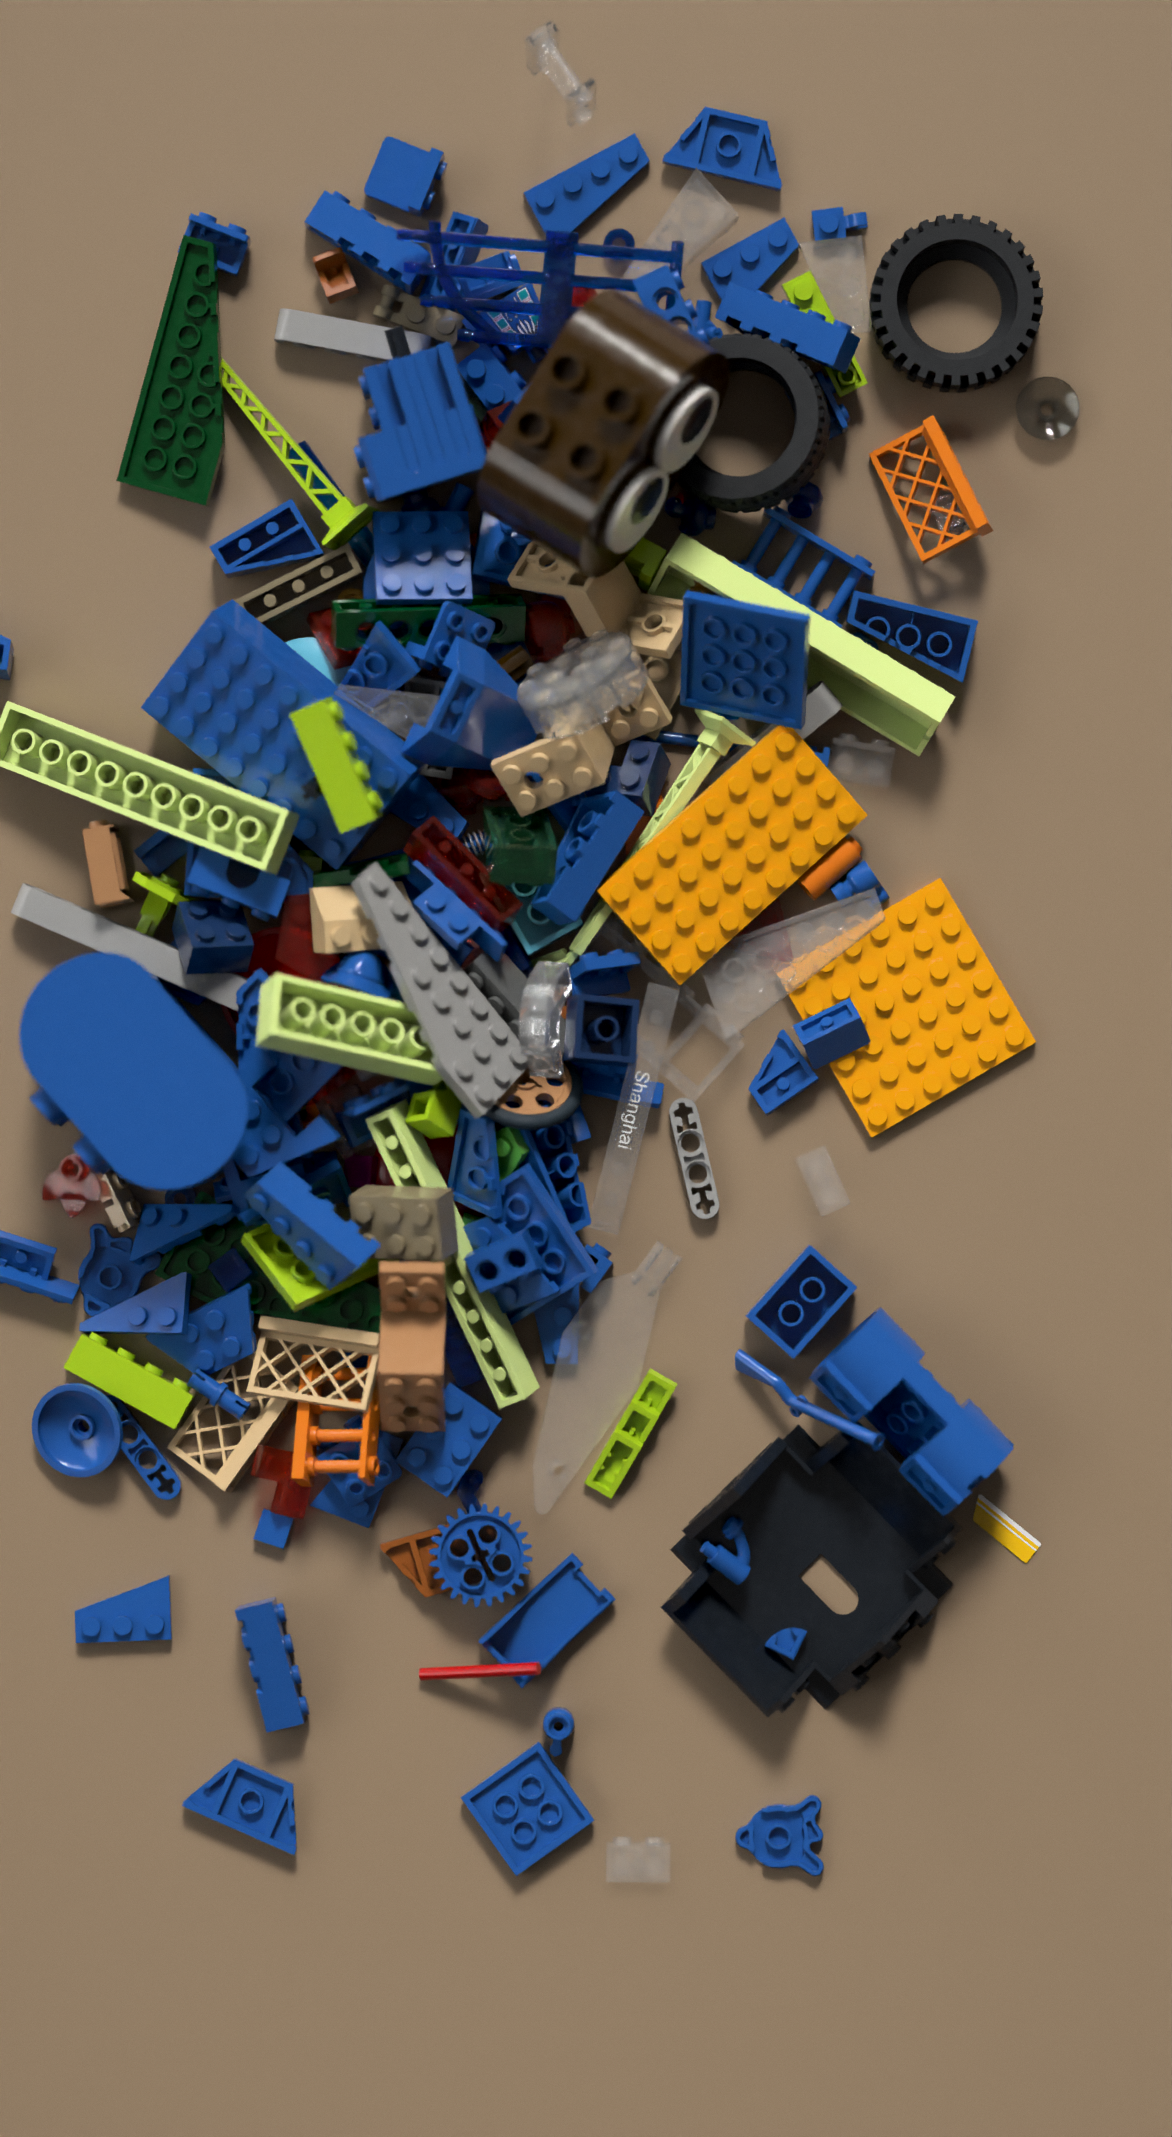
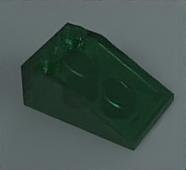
M483 806L486 866L490 882L504 886L513 883H527L534 887L554 884L558 848L546 808L521 817L515 807Z

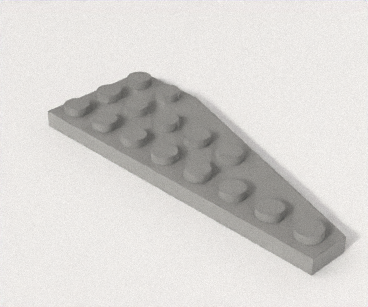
M375 862L369 865L351 885L366 918H371L380 936L376 940L381 950L385 949L392 963L389 966L409 1012L413 1011L422 1029L419 1031L423 1043L428 1042L434 1058L431 1060L436 1071L475 1119H477L490 1109L535 1059L382 868Z

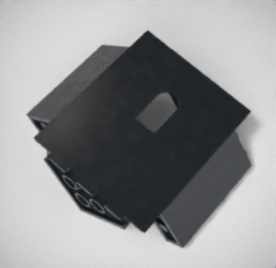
M859 1421L855 1422V1424L864 1427ZM799 1424L783 1440L777 1437L682 1530L685 1535L670 1549L692 1573L666 1600L661 1608L767 1718L777 1710L783 1713L795 1701L792 1695L794 1693L798 1695L804 1689L824 1709L828 1708L840 1695L843 1696L851 1688L858 1691L869 1680L866 1674L875 1663L884 1656L888 1660L901 1649L902 1646L899 1644V1641L908 1631L916 1625L922 1628L933 1618L934 1614L931 1610L939 1602L938 1599L953 1585L934 1562L940 1557L937 1554L938 1552L945 1555L955 1546L957 1541L954 1537L962 1527L948 1513L942 1516L898 1471L902 1467L901 1464L883 1446L875 1451L870 1444L842 1431L836 1433L821 1447ZM732 1516L743 1520L742 1530L750 1549L749 1566L751 1569L748 1576L739 1585H736L708 1564V1557L700 1552L702 1545L708 1541L715 1547L722 1545L737 1556L734 1538L728 1540L722 1532L724 1524ZM820 1554L835 1567L858 1593V1605L849 1614L842 1615L832 1611L799 1577ZM796 1627L807 1630L794 1660L766 1647L765 1643L774 1633L785 1628Z

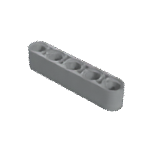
M292 309L279 310L274 337L275 342L284 344V341L293 342V346L309 349L320 347L325 348V352L345 355L348 352L356 354L357 358L376 361L377 358L393 359L384 331L391 329L389 327ZM404 330L411 354L423 349H430L431 336Z
M824 681L817 682L807 690L805 724L802 730L793 728L803 740L835 715L843 706ZM766 723L749 737L758 743L777 725ZM738 745L712 767L703 781L709 787L753 746Z

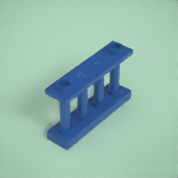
M774 506L773 509H764L763 516L770 519L747 559L742 560L740 563L734 560L732 563L842 628L843 625L838 623L840 619L838 615L862 575L869 580L872 579L875 571L871 569L873 564L860 555H856L855 558L849 556L789 519L791 514L778 506ZM780 527H783L797 537L773 577L769 576L766 580L756 574L758 571L757 565ZM807 543L823 551L824 554L801 592H796L795 596L783 590L785 588L783 583ZM836 559L851 568L827 610L823 609L822 612H819L811 607L813 603L811 598Z

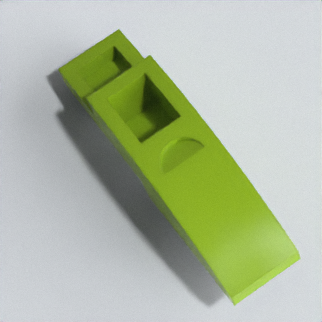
M811 271L781 285L788 301L799 306L800 311L808 313V310L815 311L826 317L825 321L831 324L834 323L835 319ZM853 356L846 374L820 364L825 375L831 379L839 398L868 384L855 356Z

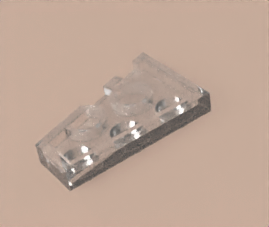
M862 236L799 242L798 245L834 319L852 326L851 333L853 334L871 332L872 326Z

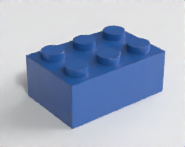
M808 1244L745 1316L794 1359L858 1287Z
M451 1381L444 1390L445 1431L431 1433L415 1431L395 1460V1462L445 1497L449 1496L503 1418Z

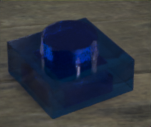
M232 1248L208 1266L227 1293L254 1274L236 1248Z

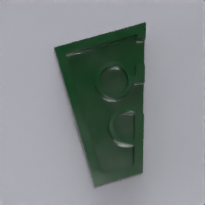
M402 853L347 864L338 870L332 867L313 871L315 887L342 886L344 883H351L369 865L377 862L389 878L410 874L408 854Z

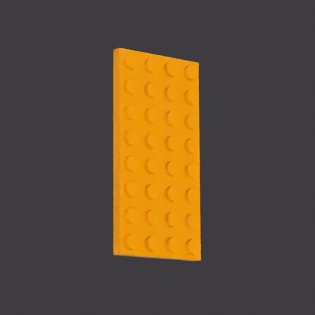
M777 725L596 888L595 891L677 985L680 986L866 818L868 814L793 728Z

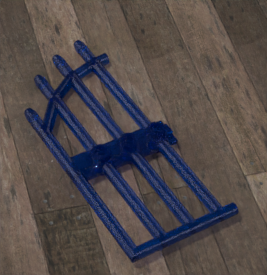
M436 220L428 221V230L415 229L411 231L410 229H398L396 239L409 242L412 240L418 243H430L433 263L404 262L403 272L432 275L438 278L447 296L420 295V305L456 309L477 329L475 331L470 329L457 330V340L550 349L568 321L581 308L572 306L573 287L637 292L632 281L634 279L575 275L576 256L670 263L669 268L671 272L677 270L681 277L685 243L673 240L670 251L578 243V233L558 230H546L545 240L441 232V221ZM443 245L544 253L543 271L446 264ZM451 277L541 284L540 303L462 297ZM666 296L665 310H669L674 306L675 297ZM476 311L538 316L537 335L498 332Z

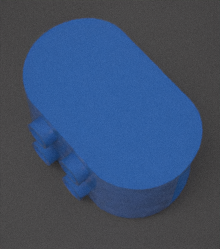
M98 952L72 958L50 971L31 992L23 1009L20 1022L19 1039L23 1060L31 1076L41 1086L29 1097L34 1105L54 1126L58 1124L62 1127L69 1120L75 1124L83 1136L72 1147L97 1175L99 1173L104 1175L113 1168L119 1175L135 1184L161 1190L191 1189L209 1183L224 1173L222 1166L238 1147L248 1119L247 1093L237 1073L239 1068L162 980L148 972L138 962L120 954Z

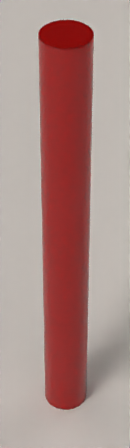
M539 1662L428 1667L420 1668L419 1678L421 1681L540 1675L541 1664Z

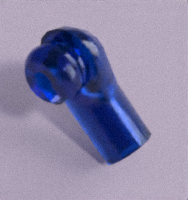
M477 1469L467 1470L463 1474L457 1489V1495L467 1513H469V1507L472 1503L477 1512L481 1511L482 1508L476 1495L484 1481V1476Z

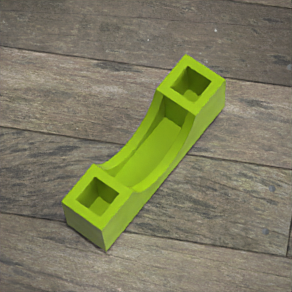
M442 1079L427 1092L413 1093L405 1123L430 1139L453 1136L462 1101L445 1080Z

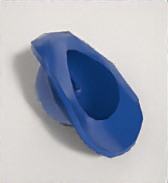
M368 950L350 952L342 961L329 968L321 977L322 982L338 984L364 994L385 999L392 994L394 988L391 971L375 953Z

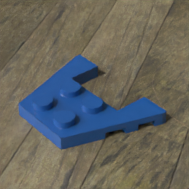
M256 1044L251 1048L238 1072L247 1093L248 1119L243 1137L231 1156L248 1177L271 1169L279 1162H287L336 1141L341 1137L323 1115L318 1116L297 1136L255 1087L261 1079L278 1065L264 1047L256 1046Z

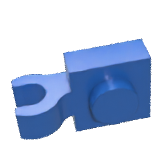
M843 207L811 211L815 244L847 240L846 231L868 228L866 212L844 216Z

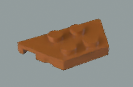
M492 1525L483 1526L479 1530L480 1538L485 1542H493L496 1529ZM437 1527L379 1544L380 1549L408 1577L425 1598L453 1590L451 1587L441 1590L445 1579H434L433 1576L440 1569L439 1567L430 1566V1562L436 1560L437 1555L429 1553V1549L438 1548L439 1544L432 1540V1536L442 1537L443 1535ZM468 1529L467 1534L476 1550L472 1558L474 1561L479 1559L482 1562L488 1576L489 1565L486 1561V1556L490 1553L488 1550L482 1551L472 1529ZM455 1539L450 1545L452 1553L456 1556H463L469 1550L467 1542L463 1539ZM469 1568L464 1573L465 1581L470 1585L481 1582L482 1573L477 1568Z

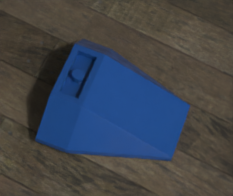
M456 636L442 664L453 669L426 727L414 723L401 752L427 765L493 771L491 768L492 760L534 743L547 715L485 649Z

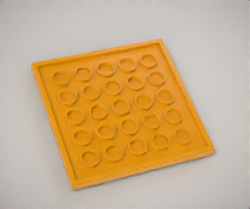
M941 878L776 973L802 1020L848 998L854 1004L871 1041L869 1044L828 1063L871 1138L1036 1043Z

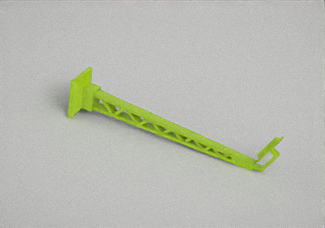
M221 357L222 369H224L222 374L223 386L322 512L321 518L330 528L322 540L323 546L332 550L344 546L372 521L373 512L381 511L367 503L356 507L350 498L343 496ZM230 377H232L237 384H231ZM234 389L242 390L241 397L237 394V392ZM249 398L257 407L248 406ZM252 412L262 413L261 423ZM268 421L272 423L278 432L267 431ZM272 437L283 438L282 450ZM290 445L303 460L289 459ZM294 465L308 466L306 481ZM315 474L328 489H313ZM317 495H334L338 502L328 510Z

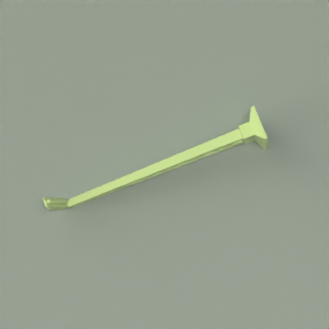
M695 708L694 712L705 726V729L697 739L699 744L623 864L682 812L721 755H726L733 743L754 746L757 742L724 717ZM600 898L570 945L569 953L563 948L533 959L530 963L537 969H543L547 973L571 966L577 956L582 955L613 910Z

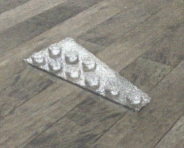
M875 888L732 938L700 967L726 1042L886 920Z

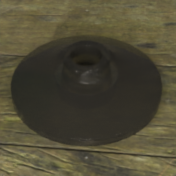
M1040 377L1029 382L1020 392L1016 403V415L1022 428L1029 435L1041 440H1054L1066 435L1076 424L1080 410L1079 400L1073 388L1065 381L1055 377ZM1043 405L1051 406L1052 414L1049 416L1043 415L1041 407Z

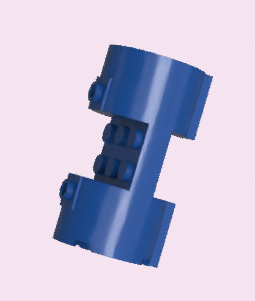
M879 1307L826 1356L814 1369L809 1378L851 1422L855 1423L865 1416L880 1433H884L885 1438L905 1458L901 1464L902 1467L898 1471L942 1516H945L958 1506L972 1492V1489L984 1478L986 1479L1013 1450L1014 1444L971 1399H967L961 1405L956 1402L955 1397L947 1392L934 1379L932 1373L923 1368L919 1363L925 1352L882 1307Z

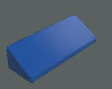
M453 211L420 293V299L450 311H456L459 299L449 273L475 263L489 229L486 223L476 217Z

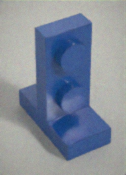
M230 1157L222 1168L234 1206L240 1209L237 1216L238 1220H241L239 1215L251 1208L249 1201L243 1195L271 1169L248 1177L245 1172L240 1173L238 1164ZM296 1157L283 1163L298 1177L305 1176V1165L302 1157Z

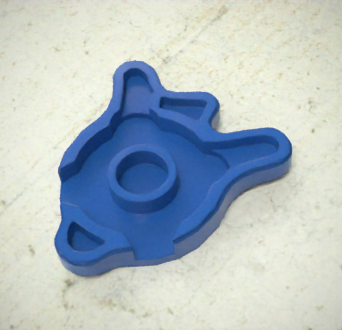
M96 1223L90 1228L91 1248L88 1255L83 1259L78 1272V1280L84 1297V1310L92 1317L136 1296L140 1290L143 1278L149 1272L157 1269L163 1259L161 1254L156 1252L144 1258V1264L136 1266L129 1261L134 1244L133 1239L130 1237L114 1238L110 1235L106 1226L100 1223Z
M809 1795L795 1805L773 1804L763 1807L755 1813L747 1825L737 1830L735 1835L736 1842L740 1847L748 1849L763 1865L771 1868L796 1866L812 1876H818L822 1873L824 1864L810 1849V1845L821 1841L823 1838V1832L815 1821L816 1815L821 1809V1801L816 1795Z

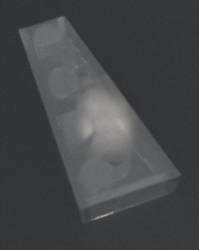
M697 167L623 275V283L641 303L642 301L632 280L667 264L671 272L677 270L680 274L738 222L739 214Z

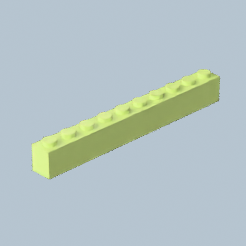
M406 1099L383 1108L365 1119L396 1186L447 1188L423 1134L405 1123L409 1109ZM454 1203L459 1250L443 1261L431 1262L445 1264L446 1295L500 1409L526 1399L540 1386L506 1313L502 1314L494 1294H490L489 1290L479 1293L464 1260V1257L473 1251V1248L463 1229L465 1225Z

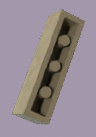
M346 544L234 601L265 626L364 575L349 544Z

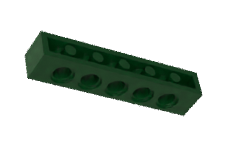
M521 594L473 595L472 604H458L488 619L498 618L489 643L497 642L501 645H512L515 642L525 641L526 605ZM376 599L332 600L331 637L335 648H340L344 651L357 650L365 644L375 624L380 620L405 648L408 641L419 645H426L434 624L427 628L421 626L428 620L436 622L443 604L376 605ZM394 622H404L399 628H390ZM363 623H372L368 629H358Z

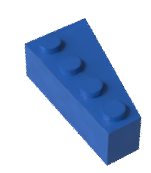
M325 190L304 221L305 227L337 248L342 247L344 253L409 295H413L432 266L430 252L415 242L412 243L404 238L393 227L389 225L386 227L377 222V218L363 208L357 210L349 205L350 200L339 192L334 191L331 194Z

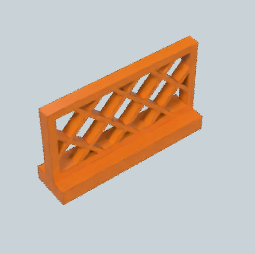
M934 415L923 420V425L869 453V457L923 564L979 534L983 537L993 532L945 433ZM923 435L927 442L923 456L908 452L911 441ZM930 452H932L935 460L928 458ZM888 453L900 455L895 471L883 468L879 458ZM906 457L921 461L916 477L900 473ZM926 463L939 466L941 471L936 483L921 479ZM887 475L893 476V477H892V480H891V483H890V481H889ZM898 478L913 482L908 498L896 495L894 489ZM944 478L948 486L942 485ZM919 484L934 488L929 504L914 500ZM940 490L953 494L954 499L950 510L935 506ZM900 501L906 503L904 509H903V507H902ZM912 505L927 509L922 525L909 521L908 514ZM957 505L962 513L955 512ZM932 511L948 515L943 531L927 527ZM953 517L966 520L970 528L960 535L948 533ZM913 528L920 530L918 536ZM925 532L939 535L940 539L937 547L925 553L921 545Z

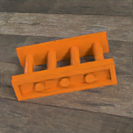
M302 1355L301 1364L313 1355ZM368 1356L367 1367H355L358 1374L370 1367L372 1356ZM317 1361L305 1369L304 1373L309 1381L312 1382L324 1374L325 1370ZM343 1368L333 1375L335 1380H352L355 1377L350 1368ZM378 1373L369 1411L363 1414L362 1429H321L319 1427V1418L324 1411L354 1410L298 1402L291 1479L301 1487H314V1477L318 1473H359L358 1478L368 1486H374L375 1476H378L380 1471V1462L377 1457L380 1422ZM301 1375L299 1390L307 1385ZM326 1381L314 1388L319 1397H322V1384H325ZM348 1398V1400L361 1403L362 1398ZM321 1442H361L360 1460H318L316 1457L317 1446Z

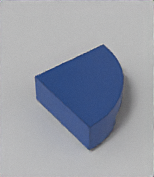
M796 1627L779 1630L767 1640L765 1646L794 1660L807 1630Z

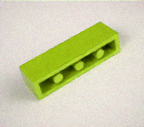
M332 696L289 714L340 833H344L382 816L381 809L383 804L381 798L376 791L371 789L368 779H370L369 770L363 761H359L355 751L357 743L353 734L350 731H346L342 721L344 713L340 704L337 701L334 702Z
M91 1332L90 1335L81 1334L63 1368L174 1430L177 1429L195 1397V1394L189 1392L192 1387L187 1386V1383L178 1378L171 1382L162 1377L164 1371L147 1362L145 1367L135 1362L136 1355L122 1347H119L118 1351L108 1347L106 1344L109 1340L95 1332Z

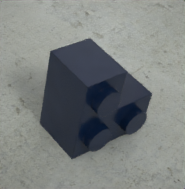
M631 740L622 766L610 765L605 783L584 792L587 797L617 790L645 811L642 816L652 817L671 763L660 743Z

